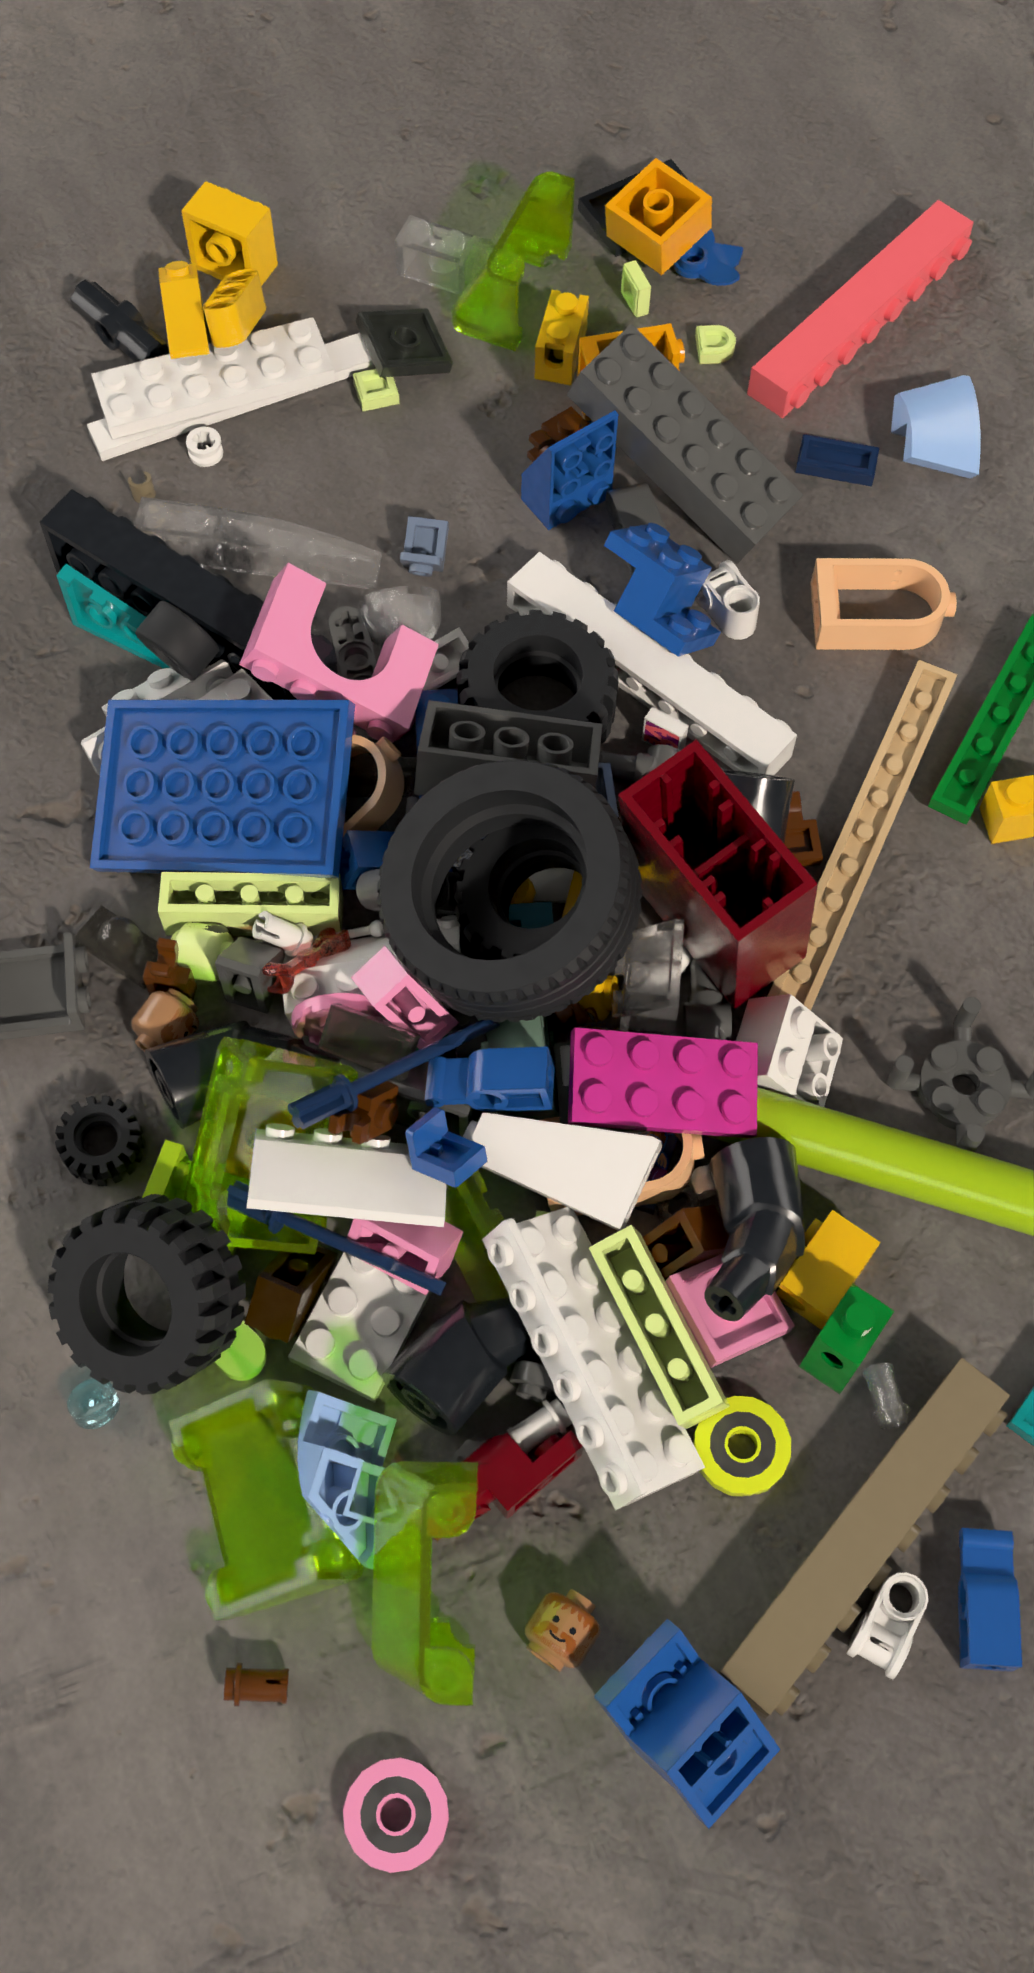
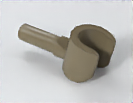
M144 471L143 474L146 481L142 484L133 483L131 477H129L128 483L133 499L138 503L144 504L155 526H161L164 520L155 504L156 492L151 475Z

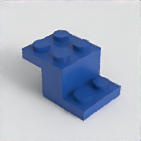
M655 523L635 527L630 526L629 528L611 531L604 546L636 568L614 612L677 657L714 646L721 631L710 624L711 620L708 616L700 611L690 610L712 567L701 560L702 555L689 546L678 545L669 538L670 533L665 528Z
M666 1619L644 1641L642 1646L593 1696L635 1752L678 1792L693 1814L708 1829L781 1750L743 1694L699 1657L680 1628L669 1619Z

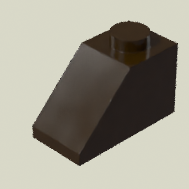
M295 1235L258 1275L244 1324L259 1330L266 1337L288 1343L306 1322L338 1254Z

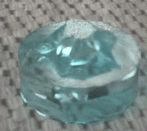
M94 1378L85 1380L77 1385L67 1401L70 1415L76 1424L84 1429H96L106 1425L116 1416L120 1407L119 1395L112 1388V1384L108 1382L103 1385Z

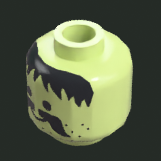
M185 923L171 938V940H177L178 943L177 964L180 967L191 968L194 979L212 982L220 980L215 962L218 955L234 943L230 930L224 925L215 923Z

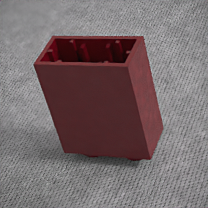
M697 739L618 794L621 825L632 844L639 863L638 869L642 878V895L734 1009L806 957L818 883Z

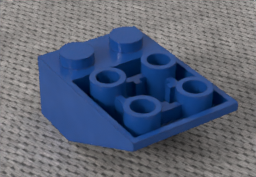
M615 410L548 447L522 473L521 500L548 530L561 523L571 521L578 513L592 505L601 504L606 500V491L612 490L618 413Z

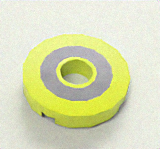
M732 1396L726 1398L730 1407L699 1422L693 1434V1444L705 1466L699 1472L713 1488L729 1496L743 1497L766 1492L782 1478L791 1459V1436L786 1423L771 1405L754 1397ZM735 1434L749 1436L754 1442L755 1454L748 1459L735 1457L728 1447L729 1438Z

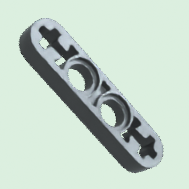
M351 606L340 607L333 611L328 619L330 639L335 647L340 676L351 680L369 679L373 675L377 661L365 617L357 608ZM350 623L351 628H353L354 640L347 641L345 629L342 625ZM354 654L363 655L368 659L361 667L353 668L345 663L346 659ZM353 725L355 735L365 737L374 743L379 741L369 736L366 730Z

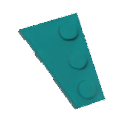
M65 564L56 576L73 625L163 669L170 668L152 653L136 635L137 628L146 619L144 615L69 565Z

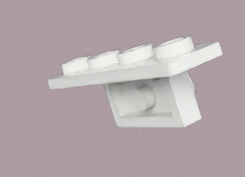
M223 659L205 668L193 681L183 677L172 668L159 669L149 675L144 683L133 689L118 692L113 696L112 700H198L232 676L233 673L229 664ZM108 703L101 707L106 716ZM105 727L81 741L88 759L99 776Z

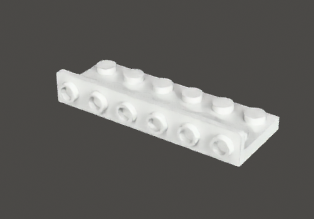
M566 1207L516 1223L513 1218L502 1221L482 1239L487 1249L488 1257L496 1267L509 1293L510 1302L514 1309L517 1310L531 1338L533 1349L540 1356L553 1383L554 1391L562 1401L576 1429L577 1438L585 1448L599 1476L601 1487L609 1496L615 1511L705 1468L686 1429L679 1426L589 1250V1247L592 1245L574 1210Z

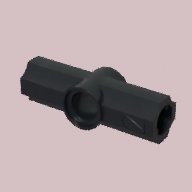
M86 279L75 286V291L70 298L72 308L95 327L99 338L109 349L115 351L120 348L135 362L169 354L168 344L145 325L141 314L128 300H124L121 303L118 302L99 284L88 282Z

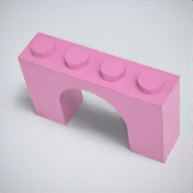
M288 562L272 581L239 665L250 670L256 678L266 682H273L289 690L299 700H350L355 704L354 725L366 730L368 735L376 740H380L384 736L393 743L409 730L439 644L402 624L385 640L371 678L351 680L337 675L320 660L311 640V624L327 583Z

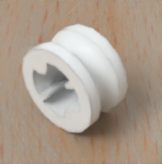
M198 427L187 435L188 455L195 465L209 467L221 460L223 448L220 435L215 429ZM204 444H210V445H211V447H209L208 445H206V449L203 450V448H204L203 445H204Z

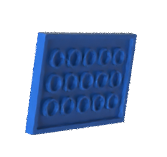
M108 700L90 868L98 872L265 873L339 878L355 704L350 700Z

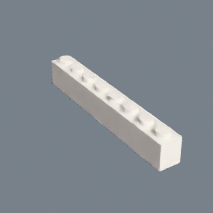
M538 552L507 581V606L519 612L520 616L529 615V610H542V614L552 615L553 611L565 614L566 620L573 622L576 618L588 625L587 632H597L605 641L604 648L610 649L615 658V669L618 670V687L647 708H656L689 726L687 737L693 741L697 739L705 750L734 771L775 775L792 757L797 734L784 721L774 719L760 709L753 699L745 695L742 696L729 687L718 674L708 672L694 662L689 654L677 657L614 612L617 604H613L601 596L591 584L582 582L570 574L560 562L551 560L541 552Z

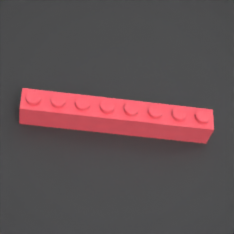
M937 200L751 368L747 395L782 419L793 408L799 409L818 385L820 387L824 386L841 364L847 365L865 342L871 343L888 321L894 322L898 318L905 305L911 300H918L930 282L933 280L938 281L955 259L961 260L966 255L972 243L969 237L974 222L940 200Z

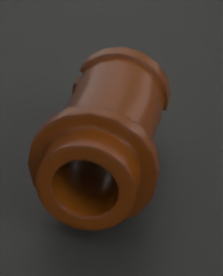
M237 1663L236 1668H226L224 1701H234V1706H240V1701L281 1702V1704H287L289 1668H284V1670L243 1668V1663Z

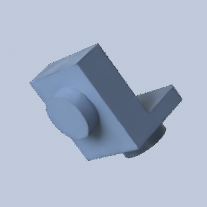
M408 516L404 552L400 553V562L403 567L409 568L408 573L418 576H432L433 571L443 572L449 531L448 521Z

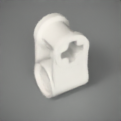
M723 561L719 564L717 570L709 573L695 600L711 616L723 634L735 640H742L750 637L756 629L760 597L743 578L732 561Z
M906 1572L896 1573L884 1580L875 1591L867 1610L859 1620L845 1653L851 1657H855L857 1654L885 1669V1676L894 1680L907 1658L914 1633L927 1608L928 1593L923 1582L915 1575ZM893 1585H901L909 1590L913 1601L909 1612L897 1611L890 1603L889 1592Z

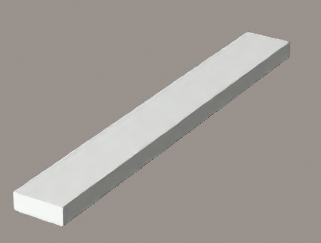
M357 333L325 344L335 369L336 381L115 439L111 438L105 418L88 423L87 427L101 460L105 461L190 432L195 428L205 427L352 377L353 373L372 370L376 367L361 334Z

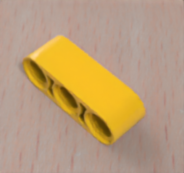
M245 268L227 274L204 303L203 309L214 347L226 348L244 342L266 311L259 274L256 269Z

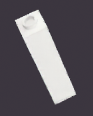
M484 1112L478 1122L474 1120L470 1122L463 1135L464 1138L485 1146L488 1162L482 1168L618 1231L626 1227L662 1148L661 1140L652 1136Z

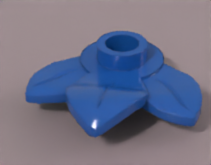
M710 229L674 263V269L685 278H700L708 284L716 286L730 285L740 279V274L734 268L741 260L743 247L715 243V236Z

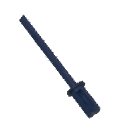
M480 1020L352 1082L346 1076L339 1074L333 1078V1083L288 1104V1111L293 1116L292 1122L296 1128L301 1127L305 1129L344 1109L354 1111L358 1107L357 1095L499 1027L500 1024L492 1020Z
M238 1180L235 1181L233 1186L230 1185L226 1191L227 1197L223 1203L224 1206L268 1225L269 1231L274 1234L278 1233L284 1225L437 1295H441L446 1285V1282L294 1213L247 1208L249 1185Z

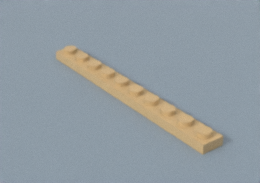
M918 660L818 882L806 957L774 980L767 997L791 994L811 1011L958 674Z

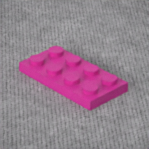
M575 1027L571 1031L568 1124L753 1138L757 1136L758 1043Z

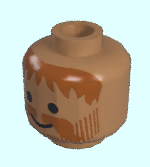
M168 989L167 992L156 991L151 993L131 1020L132 1029L138 1036L135 1040L136 1045L145 1052V1049L195 1034L199 1027V1019L195 1014L198 1011L197 1006L187 996L174 989Z
M570 1589L566 1596L558 1592L547 1593L525 1625L524 1632L530 1641L526 1647L527 1650L558 1672H561L564 1666L567 1668L579 1667L601 1632L598 1621L591 1615L596 1606L573 1589Z

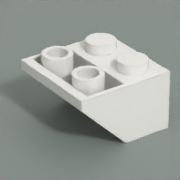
M791 994L749 999L736 1041L758 1043L757 1087L824 1107L843 1038Z

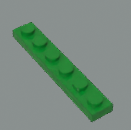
M1034 614L1030 616L928 805L929 808L967 825L1034 700Z

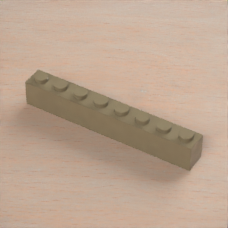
M961 1358L945 1376L718 1672L743 1694L752 1709L763 1719L770 1716L774 1710L781 1716L787 1711L800 1693V1690L793 1684L805 1668L814 1674L832 1650L825 1644L826 1640L836 1627L843 1633L849 1628L862 1610L855 1603L866 1587L872 1592L879 1588L892 1570L885 1563L896 1547L903 1553L908 1549L922 1530V1528L915 1524L916 1520L925 1508L932 1514L938 1509L951 1491L944 1483L954 1470L962 1475L979 1454V1451L973 1447L974 1443L983 1432L991 1437L1008 1414L1001 1407L1010 1395L964 1358Z

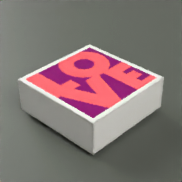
M651 708L644 718L642 741L652 746L662 744L682 750L686 745L689 726L656 708Z

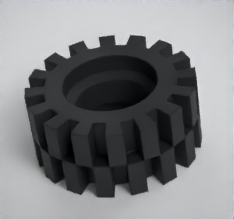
M102 1095L101 1102H97L94 1096L86 1097L88 1105L81 1107L77 1101L71 1105L74 1110L72 1115L64 1112L60 1119L64 1125L63 1127L58 1125L56 1127L55 1134L59 1139L55 1141L56 1149L66 1168L76 1179L80 1177L83 1183L91 1185L92 1180H96L98 1186H107V1179L112 1178L116 1184L122 1181L120 1176L122 1172L126 1171L131 1175L135 1171L132 1164L134 1161L141 1162L143 1154L140 1148H145L143 1131L131 1108L127 1109L123 1101L117 1099L113 1103L111 1097ZM99 1126L113 1128L118 1134V1139L115 1147L110 1152L101 1156H94L84 1150L83 1141L89 1131Z

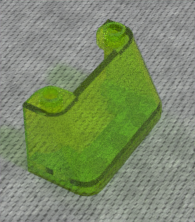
M549 171L537 175L496 229L453 305L452 322L458 332L516 351L522 340L523 327L518 325L519 284L524 277L525 263L541 268L544 258L550 255L558 254V259L565 260L572 248L575 178Z
M224 1037L221 1040L213 1065L185 1188L184 1200L193 1205L191 1210L193 1213L203 1210L213 1218L214 1222L211 1226L217 1232L223 1229L231 1242L227 1246L307 1254L316 1253L318 1240L285 1225L278 1233L274 1234L269 1231L268 1225L227 1207V1189L230 1185L233 1186L236 1180L247 1185L250 1183L256 1129L266 1130L267 1124H285L293 1126L295 1133L313 1135L315 1129H328L330 1117L305 1129L301 1127L296 1128L292 1122L293 1116L288 1111V1104L333 1083V1078L339 1074L346 1076L350 1082L359 1079V1073L349 1065L244 1039ZM294 1213L327 1228V1216Z
M265 1379L169 1421L173 1437L171 1446L175 1458L188 1469L203 1472L223 1557L224 1567L211 1572L205 1589L206 1600L213 1612L214 1621L234 1619L356 1580L364 1572L363 1565L302 1496L298 1472L299 1427L308 1390L315 1391L306 1384Z
M402 1461L392 1463L384 1468L377 1479L375 1487L372 1604L373 1659L379 1668L434 1703L443 1705H473L475 1644H463L455 1637L451 1630L450 1618H431L432 1538L460 1536L474 1522L476 1492H478V1463Z

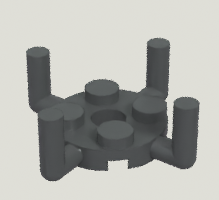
M968 997L962 1003L953 1021L954 1041L935 1046L924 1061L919 1073H911L914 1067L911 1057L907 1055L899 1056L887 1077V1084L894 1090L917 1091L920 1102L927 1110L928 1108L937 1116L938 1122L956 1130V1147L976 1152L985 1138L983 1127L1002 1113L1009 1098L1034 1099V1071L1027 1081L1012 1080L1000 1051L972 1041L971 1025L981 1009V1003L975 997ZM957 1076L969 1078L975 1085V1093L969 1095L959 1093L954 1088L952 1079Z

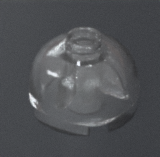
M399 586L378 590L365 595V602L359 600L358 605L365 629L369 632L371 642L382 649L385 640L402 624L432 640L437 635L442 622V607L438 590L421 586L422 594H410L408 586Z

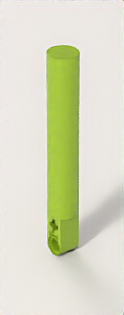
M757 1087V1136L753 1138L774 1137L789 1141L795 1147L798 1165L1034 1236L1033 1169ZM705 1135L731 1144L752 1139Z

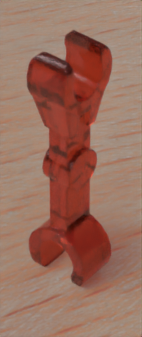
M326 928L319 933L313 942V946L299 951L296 954L297 956L286 964L267 963L263 967V975H277L275 984L269 986L267 991L278 994L288 993L293 987L295 975L306 968L315 966L322 957H328L348 950L351 947L348 930L344 929L336 934L334 928Z

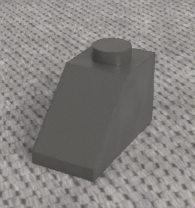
M239 937L218 955L215 966L226 1001L268 1014L282 981L283 949L264 940H250Z

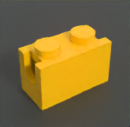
M552 289L535 346L534 379L572 385L578 364L579 338L585 337L587 331L589 296L580 294L578 299L572 293H561L559 290ZM551 349H554L553 354L555 358L563 359L562 363H553L548 360Z
M834 1210L830 1212L824 1222L815 1218L805 1232L806 1248L804 1249L803 1256H799L798 1259L795 1258L779 1285V1289L776 1292L779 1299L786 1306L822 1330L881 1242Z

